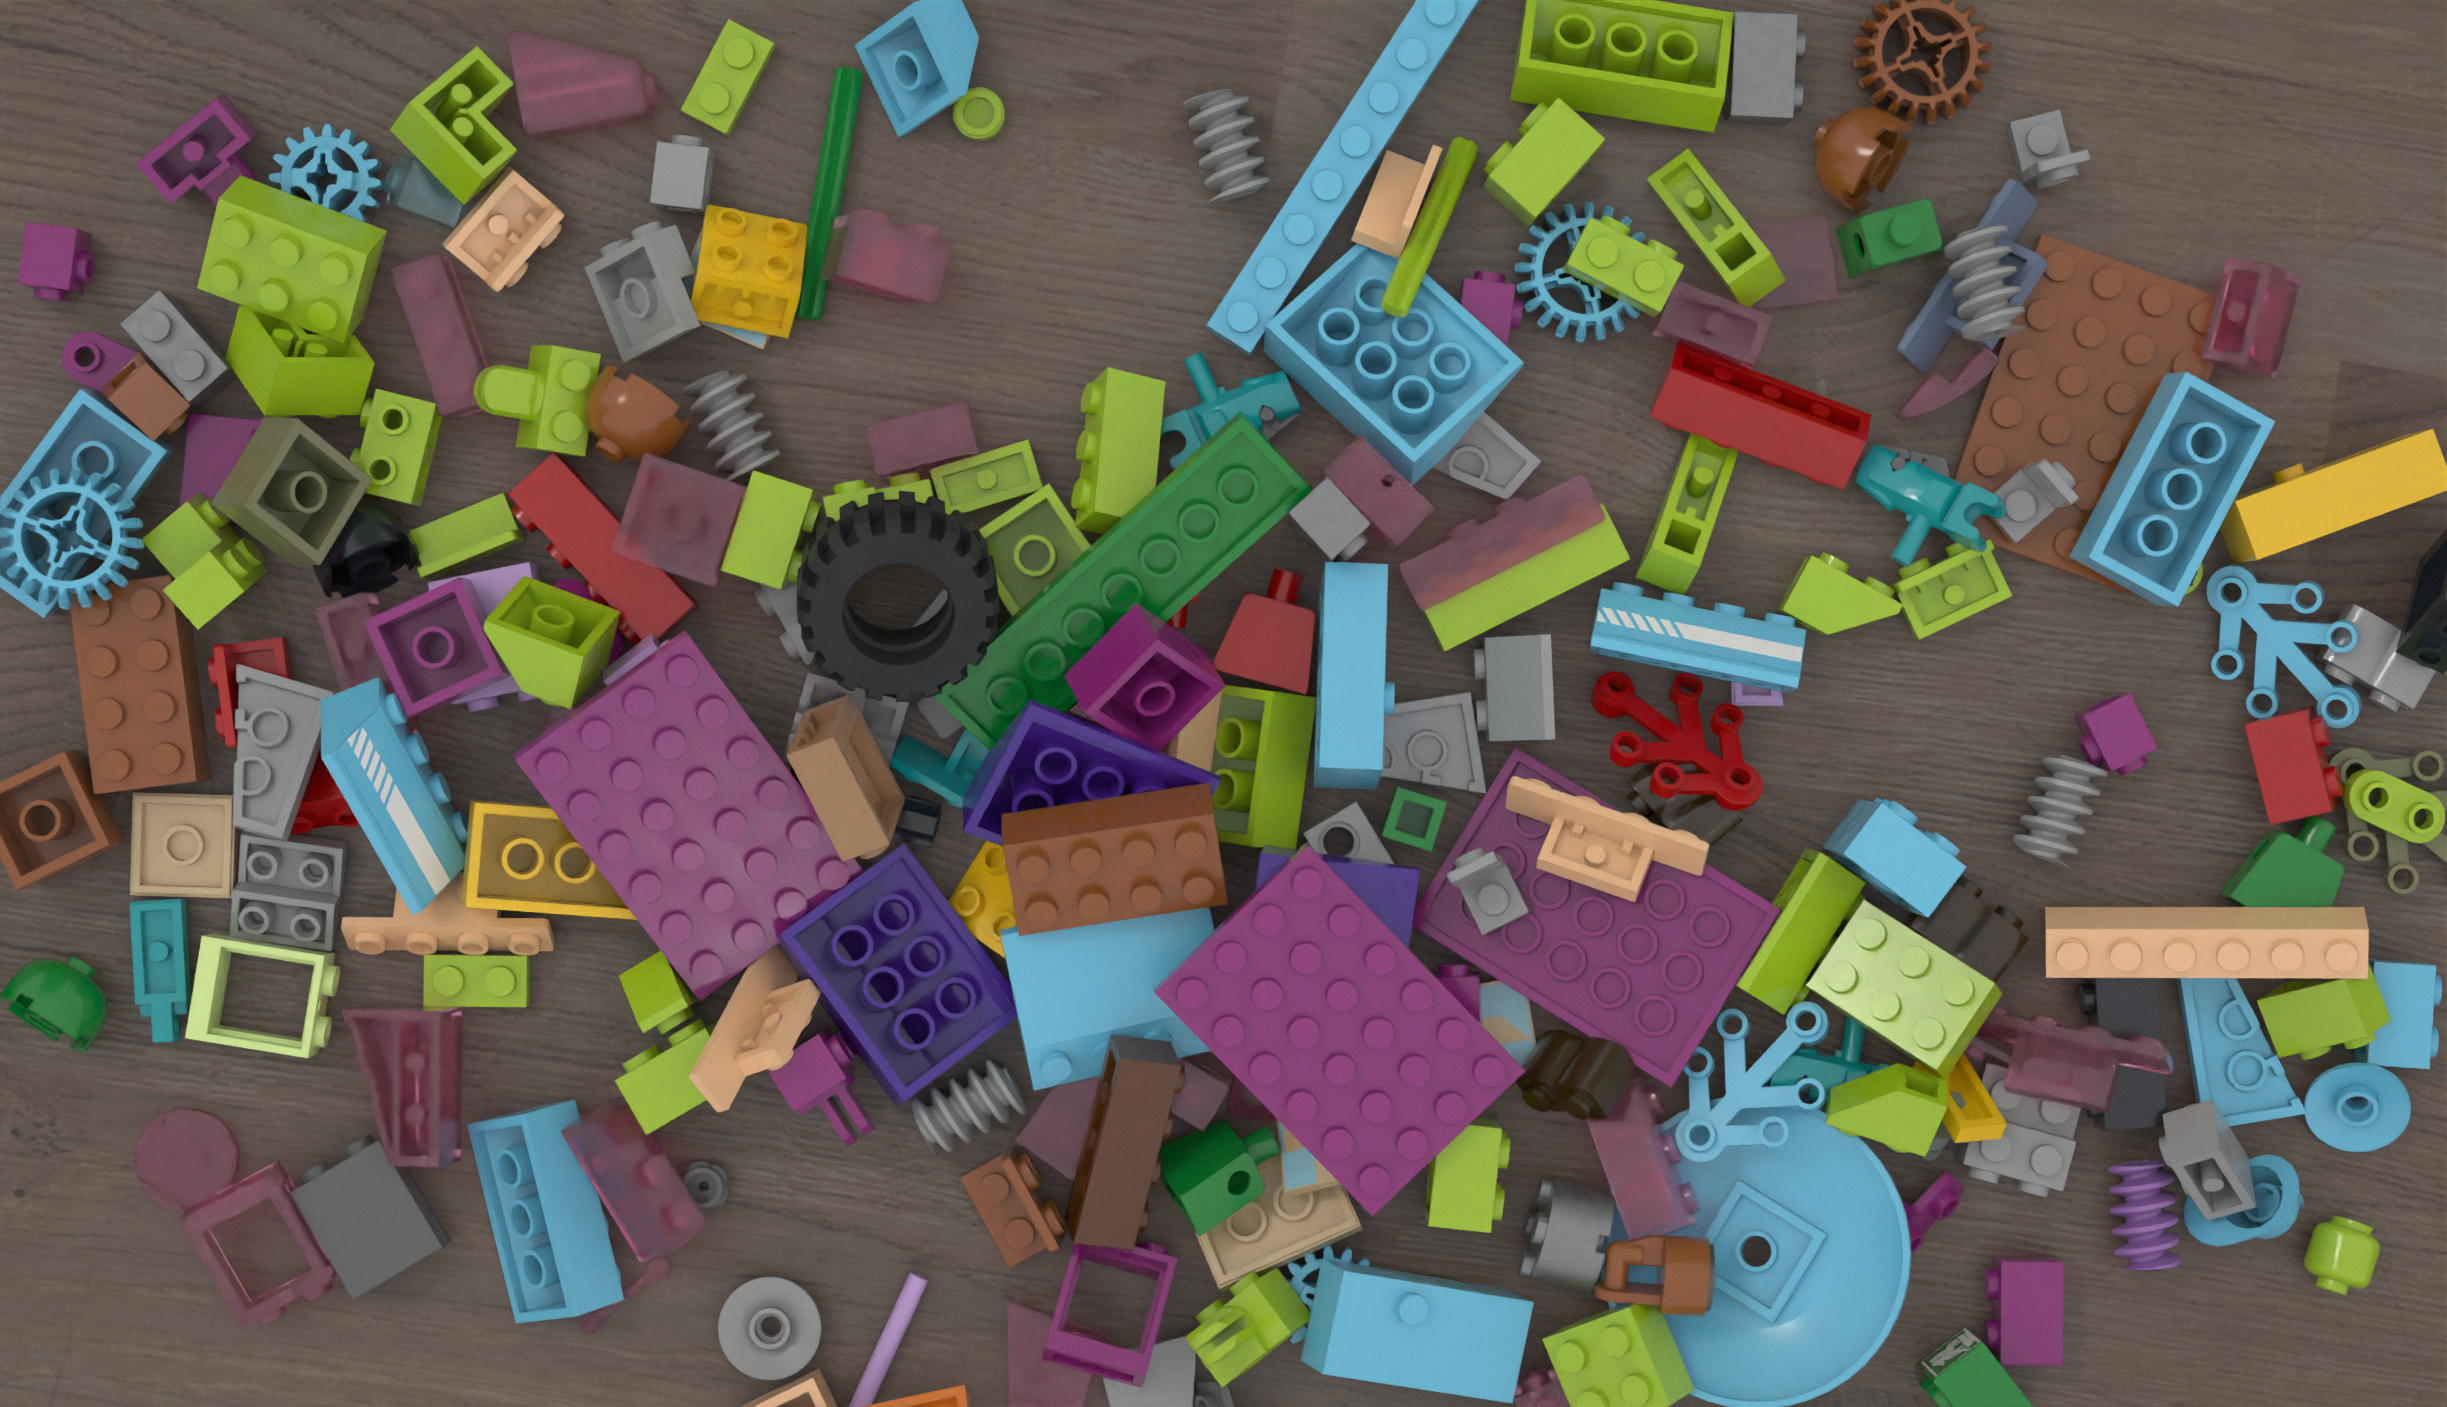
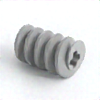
M1232 89L1207 92L1183 102L1184 109L1199 112L1188 121L1189 128L1194 131L1205 132L1193 141L1195 149L1210 151V153L1198 161L1201 170L1215 171L1214 174L1204 181L1205 189L1221 191V193L1209 201V204L1226 202L1253 194L1270 182L1269 176L1253 175L1252 170L1264 163L1265 159L1264 156L1248 155L1247 150L1259 143L1260 140L1259 136L1243 135L1242 130L1255 121L1253 116L1238 115L1237 110L1249 102V97L1233 95Z
M2006 225L1985 226L1962 232L1953 237L1954 241L1944 248L1946 258L1957 260L1948 268L1950 278L1961 280L1960 283L1953 287V297L1966 301L1957 308L1958 318L1971 321L1961 328L1962 338L1966 340L1989 341L2016 334L2027 328L2025 326L2012 325L2014 318L2025 313L2024 306L2008 305L2007 301L2021 292L2020 286L2004 285L2003 279L2016 273V266L2000 265L1999 259L2012 252V246L1995 244L1996 238L2008 232Z
M727 370L701 378L682 390L684 396H700L689 408L693 415H709L699 424L698 429L700 433H717L706 447L710 453L725 452L715 464L718 472H734L725 480L724 486L750 477L753 470L760 472L768 468L781 454L779 449L763 450L762 445L772 436L771 430L755 431L753 428L764 417L763 412H746L745 407L756 398L755 394H738L736 390L748 379L746 374L730 375Z
M2065 755L2043 758L2041 765L2052 774V777H2036L2034 785L2045 793V796H2029L2027 799V804L2038 815H2022L2019 823L2031 833L2030 835H2014L2012 842L2026 854L2060 867L2072 869L2060 859L2061 854L2078 853L2079 848L2067 839L2068 835H2085L2086 829L2075 820L2076 815L2093 814L2094 810L2082 801L2083 796H2099L2101 790L2089 780L2091 777H2107L2108 772L2092 764Z
M990 1059L986 1060L987 1077L983 1079L973 1069L967 1070L968 1086L965 1088L954 1078L949 1079L950 1096L948 1097L941 1094L935 1087L931 1088V1105L928 1107L916 1096L911 1098L915 1120L934 1156L937 1157L936 1142L947 1152L955 1149L954 1133L966 1143L971 1142L974 1139L972 1124H975L985 1134L992 1130L991 1114L1001 1123H1008L1011 1120L1009 1105L1022 1115L1028 1113L1029 1109L1024 1096L1006 1063L1005 1068L1000 1069Z

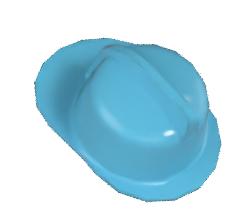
M2270 1154L2249 1159L2256 1200L2255 1208L2206 1221L2191 1196H2187L2184 1203V1222L2189 1233L2201 1243L2215 1247L2233 1245L2254 1237L2266 1240L2282 1235L2291 1228L2297 1219L2299 1209L2304 1206L2303 1196L2299 1193V1178L2293 1165L2281 1156Z

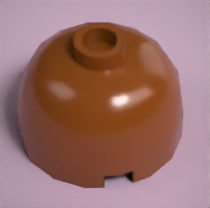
M1859 106L1843 112L1835 121L1827 119L1820 126L1813 140V145L1817 147L1814 158L1815 174L1823 191L1855 213L1866 210L1872 203L1864 198L1875 185L1878 191L1883 192L1900 167L1910 141L1902 137V132L1911 131V125L1890 112L1875 106Z
M612 365L605 366L594 381L587 395L585 406V419L588 429L599 440L595 445V449L604 457L617 464H621L625 458L636 463L655 462L669 455L691 427L689 417L687 416L680 422L674 416L680 407L647 381L632 373L624 381L613 376L618 367Z

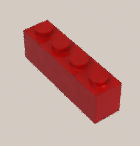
M1680 342L1677 343L1659 384L1650 414L1651 418L1661 421L1671 429L1691 432L1709 439L1719 447L1736 449L1757 457L1769 466H1781L1805 475L1817 484L1832 485L1844 490L1867 442L1872 414Z
M553 452L508 493L517 504L511 510L515 517L532 533L539 528L552 542L546 548L550 555L565 570L568 571L574 566L587 580L583 585L589 589L596 603L604 606L609 604L613 609L620 611L622 619L618 622L617 627L634 645H637L651 633L661 643L700 607L695 599L647 547L634 536L635 534L562 455Z

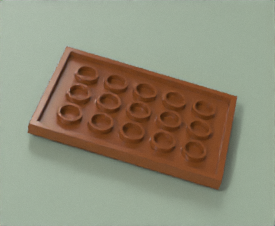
M2041 234L2037 238L2033 252L2041 255L2049 265L2022 304L2025 308V313L2012 320V325L2025 326L2027 328L2001 339L1992 367H1996L1989 373L1952 479L1965 485L1970 482L1993 493L2025 464L2041 459H2046L2050 465L2057 461L2070 473L2076 482V485L2071 489L2077 494L2079 499L2071 506L2055 509L2014 544L2011 543L1988 515L1976 518L1972 526L1978 529L1981 538L1984 540L1991 539L1995 548L2131 595L2134 592L2069 556L2165 374L2188 372L2206 383L2209 382L2236 302Z

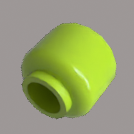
M2336 1215L2332 1216L2331 1222H2320L2316 1225L2304 1259V1265L2310 1273L2318 1276L2317 1287L2346 1296L2349 1287L2362 1289L2369 1285L2381 1249L2379 1242L2371 1236L2373 1228Z

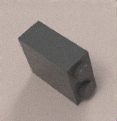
M370 1134L343 1149L348 1159L333 1168H330L326 1160L299 1175L298 1177L303 1185L290 1192L291 1197L353 1300L452 1241L389 1135L376 1142Z

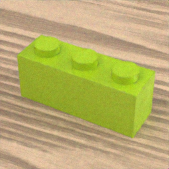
M1107 367L1092 383L1089 382L1086 385L1081 398V411L1086 413L1085 430L1082 431L1076 448V458L1081 461L1080 478L1074 485L1071 497L1072 508L1077 509L1075 528L1099 534L1106 533L1156 487L1166 381Z

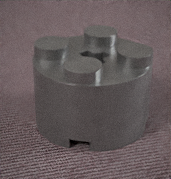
M1542 1174L1535 1196V1205H1539L1538 1210L1529 1208L1524 1221L1522 1238L1531 1240L1530 1247L1524 1246L1518 1267V1276L1577 1291L1591 1292L1603 1265L1605 1254L1601 1253L1605 1236L1610 1237L1614 1215V1194L1605 1192L1603 1189Z

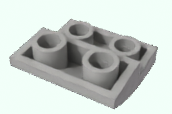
M244 830L240 840L238 883L232 890L230 937L332 951L340 916L348 842L290 834L286 843Z

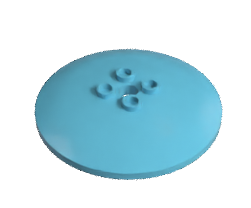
M1722 1098L1710 1101L1711 1110L1718 1104V1102ZM1800 1107L1743 1109L1728 1124L1760 1125L1768 1117H1779L1788 1124L1791 1130V1139L1784 1148L1772 1150L1764 1145L1726 1147L1721 1156L1709 1163H1695L1681 1154L1675 1141L1677 1126L1684 1117L1690 1114V1108L1678 1113L1661 1124L1639 1144L1622 1166L1611 1187L1610 1193L1614 1194L1615 1197L1614 1215L1610 1237L1605 1236L1601 1253L1605 1254L1600 1271L1602 1281H1604L1606 1250L1613 1241H1627L1649 1234L1708 1238L1709 1243L1714 1245L1715 1252L1714 1291L1710 1312H1706L1704 1317L1663 1314L1695 1389L1689 1394L1708 1402L1728 1407H1785L1814 1399L1833 1390L1861 1370L1878 1352L1890 1335L1906 1298L1911 1270V1236L1904 1205L1891 1175L1879 1157L1859 1136L1846 1135L1835 1127L1827 1125L1826 1113L1821 1110L1808 1112ZM1778 1124L1770 1125L1765 1131V1138L1769 1142H1778L1784 1135L1783 1127ZM1704 1127L1697 1128L1692 1134V1142L1698 1146L1706 1144L1710 1138L1709 1130ZM1754 1236L1763 1237L1771 1247L1770 1259L1760 1267L1750 1265L1743 1255L1745 1243ZM1629 1265L1627 1282L1657 1284V1267ZM1608 1302L1610 1308L1623 1304Z

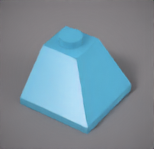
M962 0L916 1L854 45L898 138L906 136L967 94L979 35Z

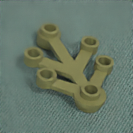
M2344 748L2336 752L2328 761L2329 767L2337 766L2343 788L2348 780L2346 778V770L2351 764H2357L2360 769H2376L2396 778L2413 776L2419 781L2426 782L2437 780L2444 771L2442 757L2434 751L2426 750L2418 751L2412 757L2375 761L2370 753L2363 749ZM2425 756L2430 757L2434 763L2432 773L2424 776L2418 767L2420 760ZM2374 788L2369 793L2368 799L2373 805L2377 804L2381 799L2379 788ZM2447 790L2428 792L2437 797L2442 803L2444 810L2447 811ZM2345 807L2347 836L2343 843L2344 852L2354 861H2370L2378 853V840L2374 834L2368 832L2367 822L2353 816ZM2424 809L2418 810L2414 816L2416 826H2421L2426 821L2420 815V813H2426ZM2383 830L2387 869L2383 875L2384 884L2393 893L2409 894L2418 886L2419 875L2417 870L2409 864L2407 840ZM2440 832L2433 840L2421 843L2447 864V836ZM2363 836L2368 840L2369 849L2364 855L2359 856L2355 853L2353 844L2358 837ZM2399 869H2404L2409 876V881L2403 888H2398L2393 881L2394 874Z

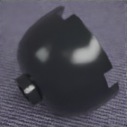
M357 504L321 565L312 566L327 597L332 598V592H339L343 600H355L371 596L395 584L398 580L391 573L399 570L405 563L410 571L416 565L419 551L407 526L398 515L380 505Z

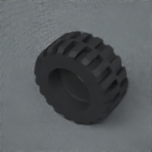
M899 491V499L885 500L884 492L869 494L868 504L858 507L854 500L839 508L840 519L837 522L832 517H827L817 527V540H808L802 553V566L798 567V624L801 625V638L807 651L815 652V664L825 675H831L836 671L837 684L852 692L857 686L865 688V698L878 701L882 700L883 694L896 695V702H911L912 693L922 691L929 698L942 693L941 684L948 680L952 685L956 686L968 677L966 666L968 663L973 666H979L987 654L986 642L994 640L998 627L997 613L1000 610L996 569L993 556L988 555L987 542L979 530H970L969 518L958 509L953 510L948 515L945 513L944 501L929 496L926 503L915 501V492ZM890 563H908L925 568L935 574L945 584L948 597L939 612L923 624L908 629L891 630L874 626L860 618L848 604V591L863 574L873 568Z

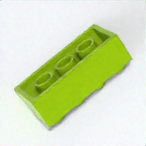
M1526 0L1515 59L1510 101L1535 105L1543 102L1550 107L1559 97L1574 111L1714 133L1725 100L1734 13L1657 0Z

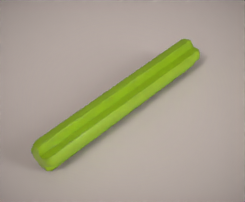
M1456 137L1452 140L1382 297L1381 309L1385 313L1392 314L1397 318H1403L1408 314L1477 157L1478 145L1474 141L1466 140L1463 137Z

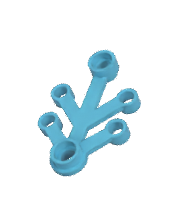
M2227 565L2218 569L2211 576L2207 584L2208 601L2221 614L2219 651L2214 655L2211 662L2213 673L2220 679L2232 680L2243 671L2245 658L2239 651L2243 618L2257 633L2254 689L2246 700L2247 710L2252 716L2258 719L2271 717L2280 705V697L2275 690L2278 656L2318 701V716L2323 715L2327 726L2344 728L2351 725L2361 711L2359 694L2348 685H2333L2295 642L2328 645L2335 652L2345 653L2353 649L2359 640V629L2356 624L2347 619H2340L2333 623L2273 619L2260 603L2292 604L2296 611L2309 614L2316 611L2323 603L2324 591L2322 587L2311 580L2302 581L2297 585L2258 582L2255 575L2249 569L2240 565ZM2225 584H2237L2242 591L2241 598L2229 600L2223 592ZM2303 588L2313 590L2317 596L2316 603L2311 606L2303 605L2298 599L2299 590ZM2338 627L2347 628L2352 634V641L2345 645L2337 643L2333 638L2334 629ZM2223 655L2233 656L2237 661V669L2233 672L2224 671L2219 665L2220 657ZM2255 695H2268L2272 700V708L2266 711L2259 710L2254 704ZM2332 700L2343 701L2347 706V714L2341 717L2332 715L2328 709L2329 702Z
M1801 1002L1793 1006L1786 1018L1787 1029L1747 1072L1745 1037L1750 1030L1749 1021L1744 1013L1737 1009H1727L1719 1015L1717 1029L1724 1038L1726 1095L1711 1110L1708 1077L1714 1071L1715 1062L1712 1055L1706 1049L1698 1047L1692 1057L1695 1055L1705 1056L1707 1058V1066L1701 1072H1692L1688 1062L1684 1069L1685 1073L1689 1076L1690 1114L1679 1122L1675 1133L1677 1148L1685 1158L1695 1163H1709L1720 1157L1726 1147L1764 1145L1769 1149L1779 1150L1789 1143L1791 1130L1788 1124L1779 1117H1768L1760 1125H1728L1743 1109L1800 1107L1805 1111L1814 1112L1823 1107L1826 1102V1091L1816 1079L1805 1078L1800 1080L1795 1086L1763 1087L1801 1045L1813 1046L1826 1038L1830 1022L1822 1007L1813 1002ZM1805 1013L1813 1014L1816 1017L1815 1026L1808 1031H1803L1797 1026L1799 1017ZM1731 1017H1738L1743 1023L1741 1030L1736 1034H1728L1724 1029L1725 1022ZM1808 1086H1814L1819 1089V1098L1812 1104L1803 1103L1800 1098L1802 1090ZM1778 1124L1784 1129V1135L1778 1142H1769L1765 1138V1131L1770 1125ZM1700 1127L1707 1128L1710 1132L1709 1141L1701 1146L1693 1144V1132Z

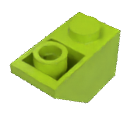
M1822 552L1819 559L1812 555L1804 558L1776 612L1797 619L1796 622L1822 636L1896 615L1900 612L1903 604L1892 599L1895 590L1871 577H1867L1864 583L1846 574L1850 567L1848 564L1830 554Z
M662 951L657 952L619 975L637 1023L643 1033L656 1026L662 1035L695 1015L690 1005L699 1001V999Z
M1900 1063L1832 1087L1827 1096L1826 1124L1835 1127L1840 1132L1849 1136L1860 1135L1884 1143L1890 1149L1897 1152H1911L1926 1157L1948 1107V1079Z

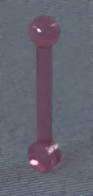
M661 1257L653 1259L649 1264L648 1271L623 1291L624 1300L605 1306L596 1314L584 1316L581 1320L582 1330L587 1334L597 1333L600 1330L601 1322L653 1279H662L668 1274L670 1269L668 1261Z

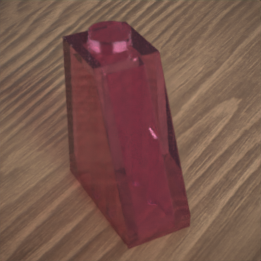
M512 31L506 33L524 132L532 141L654 119L652 104L660 103L657 82L654 73L646 74L645 68L638 60L523 32Z

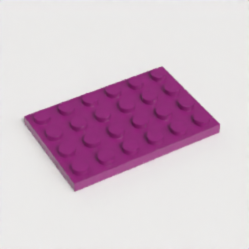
M685 630L513 755L520 768L699 1001L780 942L777 938L779 934L864 873L854 858L842 862L807 794Z
M1515 747L1416 906L1412 926L1589 1037L1607 1039L1624 1046L1637 1067L1673 1088L1782 910L1708 864L1705 865L1702 875L1697 876L1652 860L1635 902L1536 868L1538 856L1551 825L1506 809L1507 789L1512 776L1525 780L1537 779L1548 784L1551 789L1574 797L1587 796L1597 801L1603 807L1618 812L1621 811ZM1478 848H1482L1483 852L1487 851L1488 853L1494 851L1504 857L1531 912L1485 936L1481 934L1460 888L1452 885L1446 875L1457 869L1453 862L1454 860Z
M1307 843L1153 989L1154 993L1372 1217L1525 1072L1523 1067Z

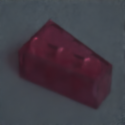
M359 1005L341 1009L345 1024H350L359 1055L355 1057L360 1072H365L373 1098V1103H370L389 1166L440 1168L461 1161L462 1007Z

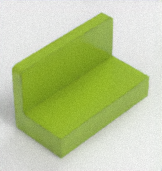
M507 493L498 494L409 531L419 551L418 557L422 566L418 567L417 571L420 578L435 579L525 542L526 539L519 522L511 511L513 508Z

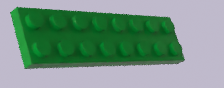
M1239 411L996 631L994 640L986 642L987 654L979 666H973L970 663L966 665L968 677L956 686L952 685L949 680L942 683V693L933 697L989 751L1030 699L1065 713L1077 702V699L1064 675L1136 603L1163 622L1168 621L1313 491L1311 484Z

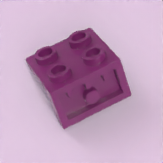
M203 414L189 415L179 508L199 492L206 500L208 498H215L263 421V418L252 420Z

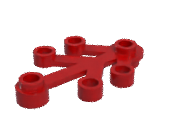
M1612 671L1597 679L1590 698L1596 712L1607 718H1619L1627 714L1662 741L1642 742L1641 738L1635 733L1623 731L1615 735L1609 748L1610 759L1621 767H1632L1636 763L1659 764L1656 766L1650 779V788L1654 794L1665 799L1673 798L1677 794L1713 795L1715 801L1720 806L1730 811H1742L1759 800L1763 791V781L1759 773L1753 767L1745 764L1743 760L1738 733L1744 721V714L1739 707L1730 703H1722L1715 708L1710 719V729L1719 739L1720 759L1708 750L1705 745L1698 707V700L1703 691V683L1696 675L1692 673L1678 674L1674 678L1669 690V697L1676 705L1680 728L1635 695V687L1632 680L1626 674ZM1679 687L1688 688L1692 693H1685ZM1720 718H1727L1733 724L1724 723ZM1619 746H1626L1630 748L1633 752H1624L1620 749ZM1675 764H1693L1705 774H1684L1682 769ZM1660 777H1667L1674 782V784H1667L1660 779Z

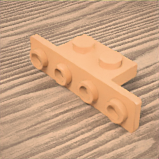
M1517 776L1511 777L1507 789L1506 809L1551 825L1538 856L1536 868L1635 902L1652 860L1697 876L1702 875L1710 845L1700 840L1696 835L1685 830L1673 831L1658 826L1636 813H1621L1603 807L1597 801L1587 796L1574 797L1551 789L1548 784L1537 779L1525 780Z
M459 872L422 912L412 915L398 889H396L393 917H343L341 930L348 948L369 955L380 954L384 950H408L418 955H429L436 951H460L468 955H482L487 951H511L518 955L530 956L537 954L539 951H553L555 940L548 919L501 918V910L465 907L461 904L464 872Z
M777 945L748 965L689 1075L691 1082L718 1113L730 1108L746 1076L766 1069L770 1071L777 1070L791 1059L794 1053L793 1047L801 1031L811 1021V1012L821 995V992L810 979L795 983L799 975Z

